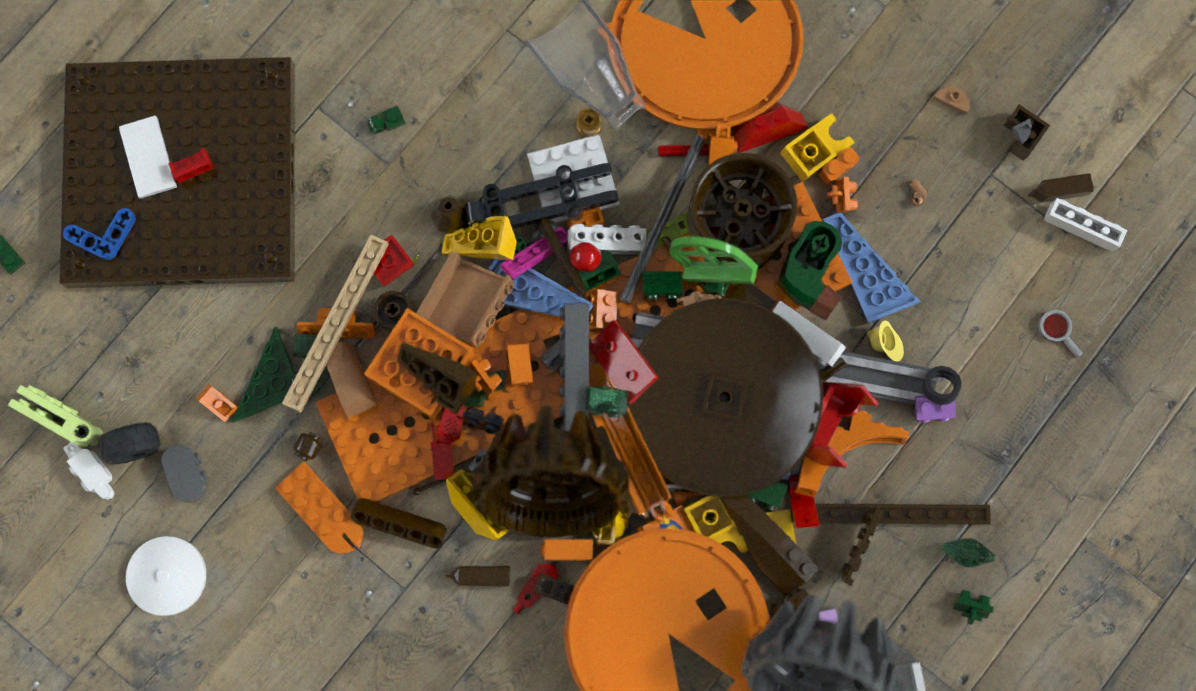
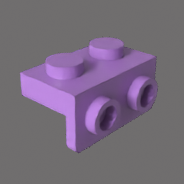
M925 395L915 396L913 416L919 422H930L931 419L948 421L950 418H956L955 401L947 405H938L929 401Z

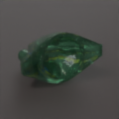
M963 538L944 543L942 551L964 567H977L993 562L995 559L993 552L972 538Z

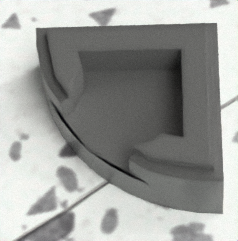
M1030 119L1011 128L1020 145L1030 136L1032 128Z

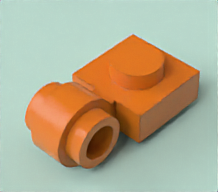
M600 207L584 211L583 218L579 221H571L568 218V229L575 224H583L585 227H592V225H603L605 227Z

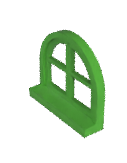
M692 236L679 237L671 242L669 254L684 267L682 279L685 282L754 284L758 265L738 248L718 240ZM692 246L697 251H681L680 249ZM704 247L719 250L721 252L708 251ZM687 256H704L708 261H691ZM716 257H733L738 262H720Z

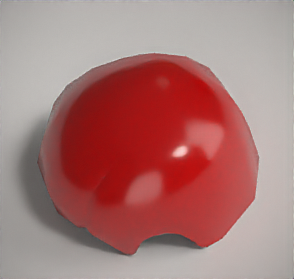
M588 242L578 243L572 248L570 254L572 266L579 271L595 270L602 258L600 250Z

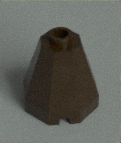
M448 195L436 201L431 218L439 232L449 234L461 228H468L469 224L464 207L466 204L465 199Z

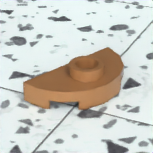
M945 87L939 90L933 98L964 114H967L969 111V99L959 88Z

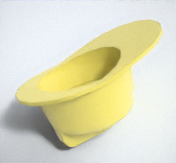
M882 321L880 326L867 332L871 346L875 351L886 353L892 361L898 362L902 359L904 353L902 341L888 321Z

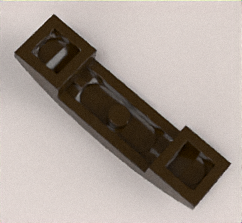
M540 573L533 592L568 605L575 586Z

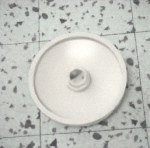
M169 536L154 538L140 546L132 555L126 571V585L132 600L144 611L161 616L175 615L190 608L200 597L206 582V566L200 552L189 542Z

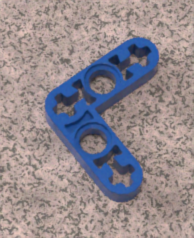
M122 208L116 213L102 238L76 225L67 226L63 231V236L71 244L103 260H111L116 256L136 218L131 210ZM128 215L130 218L129 220H123L122 216ZM117 229L120 230V237L112 239V232ZM70 232H75L81 236L80 240L74 236L71 237L69 235ZM88 238H94L95 242L92 247L85 246V241ZM99 245L105 249H109L110 253H104L102 250L98 249Z

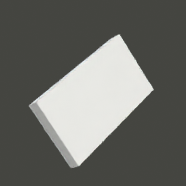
M152 116L119 126L138 197L141 199L177 188L168 165L170 161L158 118Z

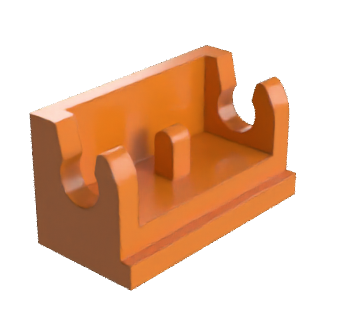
M507 345L504 350L509 387L532 383L529 345Z

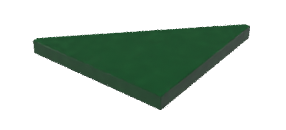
M277 326L273 328L272 335L262 352L261 359L252 374L250 383L242 396L235 416L232 418L234 423L282 404L296 377L295 370Z

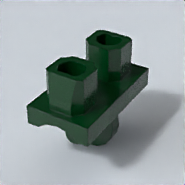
M962 590L958 599L953 604V609L961 611V616L967 618L968 624L973 625L975 620L981 622L982 618L987 619L989 614L993 613L994 607L990 606V597L980 595L977 602L971 600V591Z

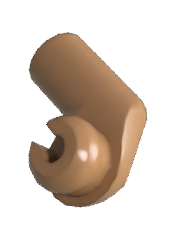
M916 178L909 183L915 191L912 202L916 206H921L925 202L927 192Z

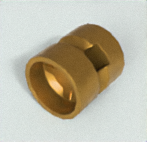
M585 108L577 115V130L581 137L588 138L599 135L601 131V116L597 110Z

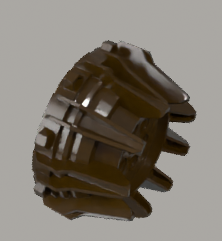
M550 406L540 408L535 430L528 433L525 431L520 415L511 414L502 430L496 432L482 463L473 469L472 497L475 499L477 511H482L489 520L498 526L516 533L538 537H566L588 533L608 525L629 504V471L625 469V463L617 458L605 427L599 426L594 431L590 417L582 410L575 413L569 431L555 429L553 411Z

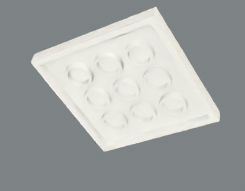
M600 134L527 154L535 181L556 176V170L561 165H568L575 171L608 163ZM564 172L562 179H567L570 172ZM612 175L578 184L581 198L616 190ZM559 189L539 194L542 208L562 203ZM568 190L566 197H571L574 194V190ZM618 201L613 204L601 206L600 209L601 211H604L611 208L619 207L620 203ZM572 208L570 215H576L578 208ZM562 216L550 219L549 221L553 220L557 224L568 221V217Z

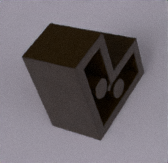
M1019 104L1003 126L1012 131V127L1030 119L1032 128L1029 138L1022 145L1016 139L1008 150L1024 161L1031 154L1050 125Z

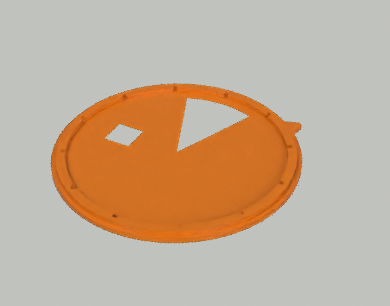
M620 0L614 12L612 22L600 26V32L610 38L611 58L615 72L633 100L653 116L670 124L689 129L715 130L717 123L731 124L732 127L747 122L765 112L789 88L799 68L803 52L802 20L794 0H748L757 10L742 23L726 9L735 0H691L706 39L639 12L638 9L644 0Z
M666 528L635 533L612 544L601 552L582 573L572 592L566 611L564 624L565 651L569 668L580 691H679L669 633L733 678L735 681L727 691H751L747 680L741 672L743 660H745L744 657L749 640L755 638L757 634L765 629L769 623V615L765 599L754 576L746 565L725 546L709 537L688 530ZM715 588L727 608L707 621L695 600Z

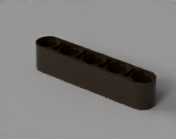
M365 498L356 500L350 515L351 520L356 524L434 549L442 547L447 533V528L442 523Z

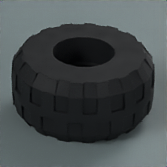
M146 422L126 425L108 431L101 435L98 442L102 460L110 465L128 463L153 455L158 452L161 444L156 427Z

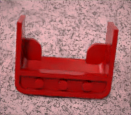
M823 382L821 421L814 441L805 456L820 465L846 468V462L828 445L842 417L854 416L861 405L877 406L878 402L863 384Z

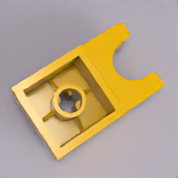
M829 114L786 145L780 152L802 182L822 169L826 163L835 159L843 150L850 148L854 144L853 139L849 136L840 141L830 137L829 127L836 121L833 114Z
M706 495L683 507L696 533L709 537L720 544L725 541H731L735 543L740 552L745 553L748 551L744 539L739 535L734 521L729 517L719 497ZM707 512L714 513L715 516H713L712 521L705 520Z

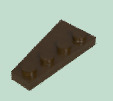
M878 507L868 511L865 518L868 522L865 528L861 527L857 535L859 541L856 546L853 545L849 552L851 558L848 563H844L840 571L843 574L842 579L844 583L852 586L854 582L851 579L853 572L856 573L861 566V554L864 555L868 550L870 544L868 539L870 536L873 537L883 515V510Z

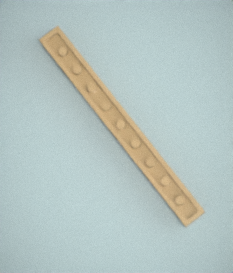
M370 235L285 396L282 402L284 406L297 412H302L389 245L387 241Z

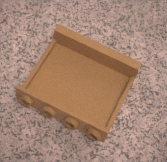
M452 251L416 314L458 340L478 349L480 344L485 341L487 331L495 323L496 315L504 307L508 294L513 291L514 281L510 275H506V277L462 259L458 253Z

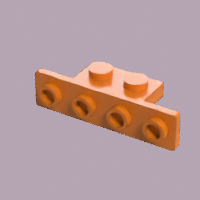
M318 308L316 322H297L299 337L316 338L332 308ZM355 308L340 338H375L374 323L356 322L357 308Z

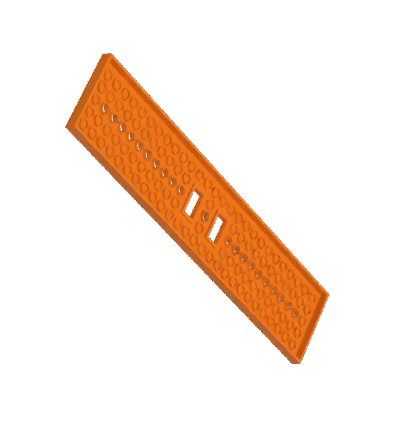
M803 182L794 185L798 202L797 216L785 244L779 251L781 259L778 261L771 259L762 268H757L753 284L776 302L771 311L775 309L780 301L794 311L803 308L786 296L777 285L784 261L789 252L788 245L796 242L807 224L813 221H822ZM771 196L763 199V201L774 204ZM763 208L756 209V212L759 215L765 214V210ZM776 224L764 226L768 237L775 229ZM735 226L728 227L729 232H738ZM709 228L711 233L718 238L720 228ZM688 233V234L683 235V236H681V237H690V235H689V233ZM743 239L737 246V248L750 247ZM664 244L654 249L644 271H682L683 276L684 267L671 257L669 249ZM692 246L680 249L681 251H697ZM837 254L822 277L824 284H828L836 292L853 283L839 254ZM639 256L618 265L621 273L620 276L614 277L610 281L588 291L601 289L617 292V321L631 339L635 324L632 317L637 312L651 314L650 308L657 306L661 310V313L657 316L667 317L683 307V305H677L675 308L669 307L666 297H659V300L655 301L647 300V297L644 298L643 275L630 303L627 304L620 300ZM687 256L691 261H705L703 256ZM682 279V297H685L684 293L688 290L693 292L701 291V294H706L697 282H685ZM730 283L724 297L731 298L742 283ZM572 286L566 288V289L570 290L571 292L575 293V291H574V289H573ZM588 292L587 294H585V296L582 297L585 300L587 298ZM521 309L495 320L493 326L486 333L485 341L480 344L478 349L473 346L470 347L474 349L477 361L486 358L490 363L491 368L486 371L487 375L490 377L495 373L504 380V384L501 387H496L490 396H487L486 393L481 396L475 393L476 388L474 387L468 401L464 403L463 414L467 408L473 407L484 411V418L487 417L488 412L501 415V418H504L503 426L511 414H519L526 432L530 424L537 421L539 410L543 406H550L552 408L554 421L563 418L560 417V405H563V397L560 398V386H563V378H560L557 370L552 373L540 360L547 352L544 341L560 334L563 320H560V317ZM589 330V339L592 341L602 330ZM528 344L530 361H535L539 364L538 370L532 371L533 382L528 383V385L509 387L504 349L507 345ZM589 349L590 368L598 363V360ZM368 379L377 406L348 418L342 408L337 392L316 401V405L357 499L365 498L379 502L434 477L431 442H433L431 423L434 422L436 433L444 411L441 410L435 421L432 419L426 420L422 416L423 413ZM409 417L415 419V425L411 428L405 426V420ZM462 419L461 438L451 444L453 468L475 458L481 449L487 452L495 434H489L477 428L471 429L463 425ZM391 425L397 427V433L394 436L387 434V429ZM374 433L378 434L380 437L379 442L371 444L369 437Z

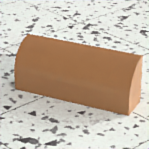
M338 342L326 365L342 408L348 418L377 406L368 379L364 375L365 372L355 346L349 342Z

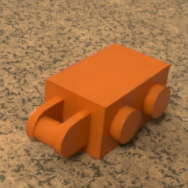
M717 123L716 135L711 134L707 166L721 157L737 152V142H734V137L730 136L731 124ZM720 131H726V135H719Z

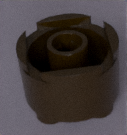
M387 291L378 297L373 306V314L376 321L385 331L392 332L406 309L408 308L414 312V308L404 294L397 291ZM392 309L397 310L395 315L391 314L393 312Z

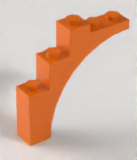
M858 410L854 416L849 417L847 430L839 426L837 427L828 446H831L841 457L850 450L872 443L904 445L908 439L909 431L898 426H886L882 422H871V414ZM804 456L801 460L795 493L815 497L821 479L830 466L820 465Z

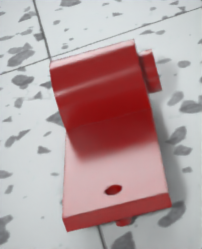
M790 474L787 482L795 528L819 527L814 497L795 493L799 474Z

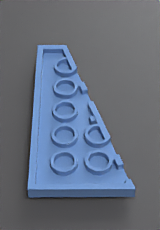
M841 212L822 220L833 225L840 234L842 247L838 254L853 282L850 286L867 324L921 302L909 291L906 284L900 281L896 273L879 254L874 252L869 243L856 232V229Z
M494 260L488 270L506 277L507 274L500 266L506 260ZM532 268L513 279V291L508 294L504 304L506 307L560 317L559 311L560 308H563V303L589 304V311L593 307L589 301L578 297L577 294Z

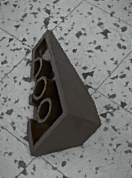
M404 342L401 343L397 360L413 376H417L424 383L423 387L427 391L430 389L437 397L435 400L440 405L457 414L474 390L478 373L459 362Z

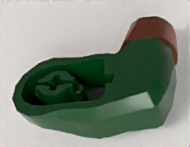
M813 221L805 226L799 238L789 250L777 285L796 304L826 320L842 297L828 284L825 285L822 277L825 275L830 262L840 252L842 240L839 232L833 225L824 221Z

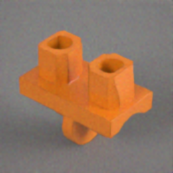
M842 177L841 180L835 181L832 191L827 193V198L832 199L833 205H836V214L840 212L843 214L858 208L857 200L850 199V194L856 192L857 185L856 182L849 181V177Z
M486 358L480 361L475 359L468 367L478 373L475 388L478 392L483 389L487 396L493 394L496 387L502 382V379L496 373L490 377L487 375L486 371L491 368V365Z

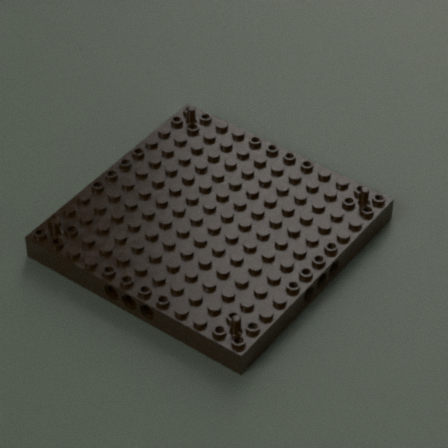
M291 57L66 63L60 250L61 285L66 288L295 282V64ZM156 116L170 162L180 161L200 152V149L204 147L214 169L180 184L175 180L177 188L140 199L136 191L119 126ZM122 208L131 210L136 218L116 256L111 260H103L71 244L63 236V231L67 226L76 225L102 238L114 216ZM128 215L122 216L123 220H129L130 218ZM118 229L114 230L111 234L112 239L119 238L121 231ZM70 232L69 234L71 237L74 236L79 240L81 238V236H79L75 232ZM88 238L85 241V246L92 247L95 242L94 238ZM99 245L98 249L102 250L104 253H110L109 249H105Z

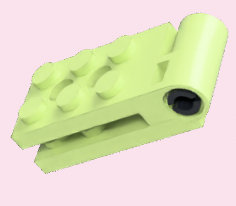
M20 385L16 392L65 419L66 421L63 425L53 420L54 415L37 408L38 406L20 398L19 401L11 399L8 406L72 443L86 448L88 445H98L99 439L103 434L99 427L78 416L79 412L62 404L61 401L46 395L44 391L28 385V387Z

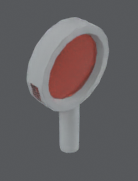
M1051 310L1040 318L1038 329L1045 340L1052 343L1063 341L1076 358L1083 354L1069 337L1073 327L1070 317L1065 312Z

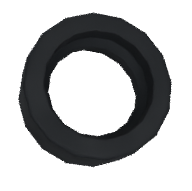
M934 367L925 375L922 385L923 393L934 404H950L956 400L960 393L961 378L950 367ZM936 377L948 379L953 384L952 392L940 394L934 391L930 385L931 380Z

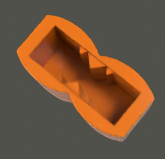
M852 147L847 148L836 159L826 163L818 175L826 185H830L837 181L842 174L850 171L857 164L860 157Z

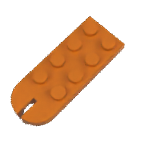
M304 461L275 487L280 495L331 551L337 554L357 551L344 539V534L360 548L363 538L362 525L356 524L351 520V512Z

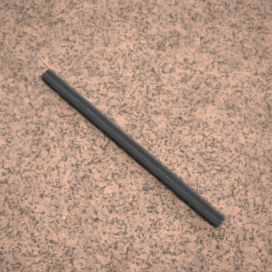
M696 136L622 292L620 300L624 303H630L643 275V271L651 258L705 141L703 137Z

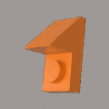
M210 384L196 398L224 422L238 408Z

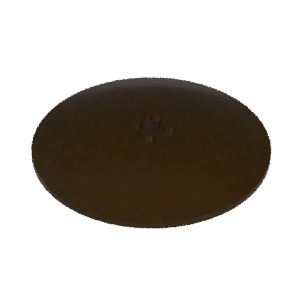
M732 298L703 300L684 306L668 315L649 332L639 346L638 350L659 378L632 404L628 403L626 399L625 403L659 472L673 483L689 491L715 497L746 495L776 483L793 470L806 455L814 441L821 421L823 410L822 379L816 359L807 342L780 315L768 308L745 300ZM725 391L731 395L728 403H723L720 399L721 393Z

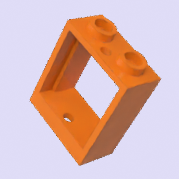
M545 539V544H541V556L545 557V561H593V540Z

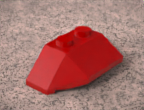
M776 102L757 117L737 125L733 137L734 142H737L738 153H742L808 129V125L800 112Z

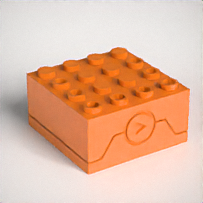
M407 308L364 375L376 385L435 421L443 406L435 400L437 398L430 389L427 391L423 387L424 383L417 376H413L397 360L401 343L410 344L459 362L467 367L471 365V362L474 361L477 355L473 348Z

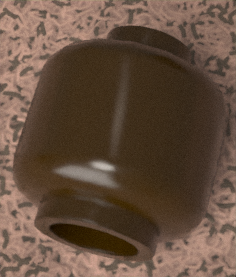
M312 432L309 435L302 433L293 446L294 454L305 461H308V459L314 460L322 448V444L319 442L320 437Z

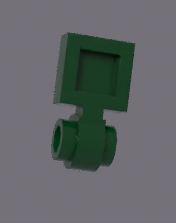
M398 105L381 112L382 119L377 115L372 116L368 119L367 123L373 134L381 133L384 130V126H387L388 131L406 124Z

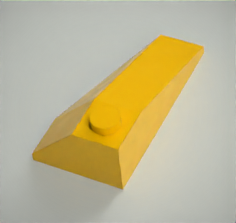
M491 216L486 218L484 222H476L469 228H461L453 233L446 234L441 253L450 255L453 251L458 253L459 256L513 260L517 241L508 217Z

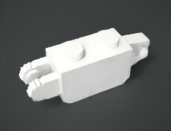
M72 442L66 445L64 450L69 458L67 461L70 465L69 470L74 476H79L82 480L80 482L81 486L87 492L97 493L103 499H113L115 492L109 485V482L112 481V474L96 453L88 449H82L79 445Z

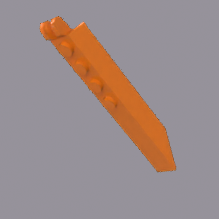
M598 362L589 368V412L597 428L599 426L605 427L617 458L625 463V469L629 471L630 490L628 493L638 514L641 515L651 511L655 521L660 524L664 519L661 511L657 508L658 506H661L667 517L673 516L674 512L667 502L671 495L621 392Z

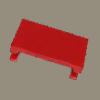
M204 147L198 153L175 163H168L174 179L179 184L214 169Z

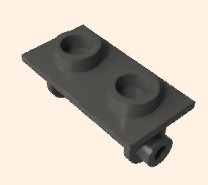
M560 339L540 358L542 363L552 373L563 364V359H560V347H563V339Z

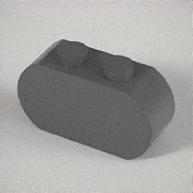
M173 445L166 449L161 457V462L173 497L187 503L197 502L202 499L208 489L206 483L208 476L205 470L202 471L201 469L202 459L199 453L185 445Z

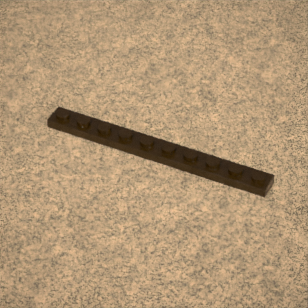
M815 503L819 524H867L868 521L865 520L867 513L870 509L873 510L874 507L883 510L879 524H991L990 505Z

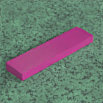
M560 226L554 231L563 247L568 245V233ZM544 236L514 255L513 260H506L500 266L513 280L554 253Z

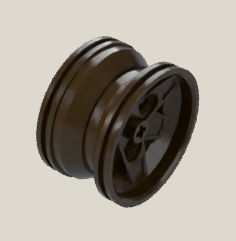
M735 153L721 157L703 170L693 187L687 215L689 235L718 240L736 248L743 239L750 247L738 249L760 267L779 253L793 228L798 209L795 188L786 172L766 157L752 153ZM734 180L746 181L740 189L729 183ZM764 189L771 196L774 204L762 200ZM712 193L717 203L705 207L707 199ZM731 193L735 196V199L728 200L725 195ZM763 208L765 210V214L759 215L756 212V209ZM776 224L775 229L768 237L764 226ZM735 226L738 232L731 233L728 227ZM709 228H720L718 238L711 233ZM704 247L708 251L721 252L719 250ZM716 257L720 262L723 259H726V262H738L733 257Z

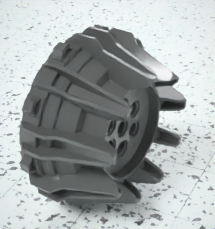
M809 595L804 598L795 613L792 603L786 601L765 629L757 634L755 638L749 640L744 657L745 660H743L741 672L747 680L751 691L904 690V685L897 676L892 642L886 634L883 620L877 617L873 618L861 634L856 631V607L850 601L843 602L835 622L820 619V601L815 595Z

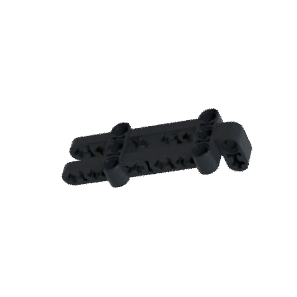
M603 163L575 171L568 165H561L556 170V176L502 190L495 184H488L483 189L484 204L480 201H473L464 205L468 224L472 226L476 222L486 221V218L493 216V212L497 208L501 209L500 214L497 216L508 217L512 229L538 223L543 218L550 220L567 216L571 221H579L583 218L584 211L619 201L616 190L582 198L579 193L578 184L613 174L611 164ZM564 172H570L567 179H562ZM559 189L562 203L508 216L506 202ZM493 190H497L496 196L490 198V192ZM568 190H574V194L571 197H566ZM572 208H578L576 215H570Z

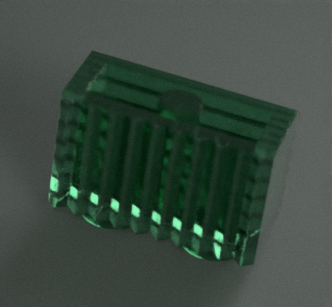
M587 386L585 410L592 411V415L608 413L610 418H619L621 414H627L628 412L627 401L629 391L602 386Z

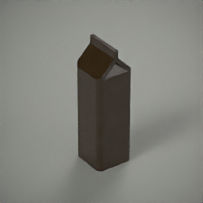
M1086 173L1042 180L1036 189L1028 194V197L1032 196L1040 202L1054 201L1056 198L1067 199L1090 195L1094 191L1091 174Z
M458 566L446 577L452 578L458 586L510 587V566Z

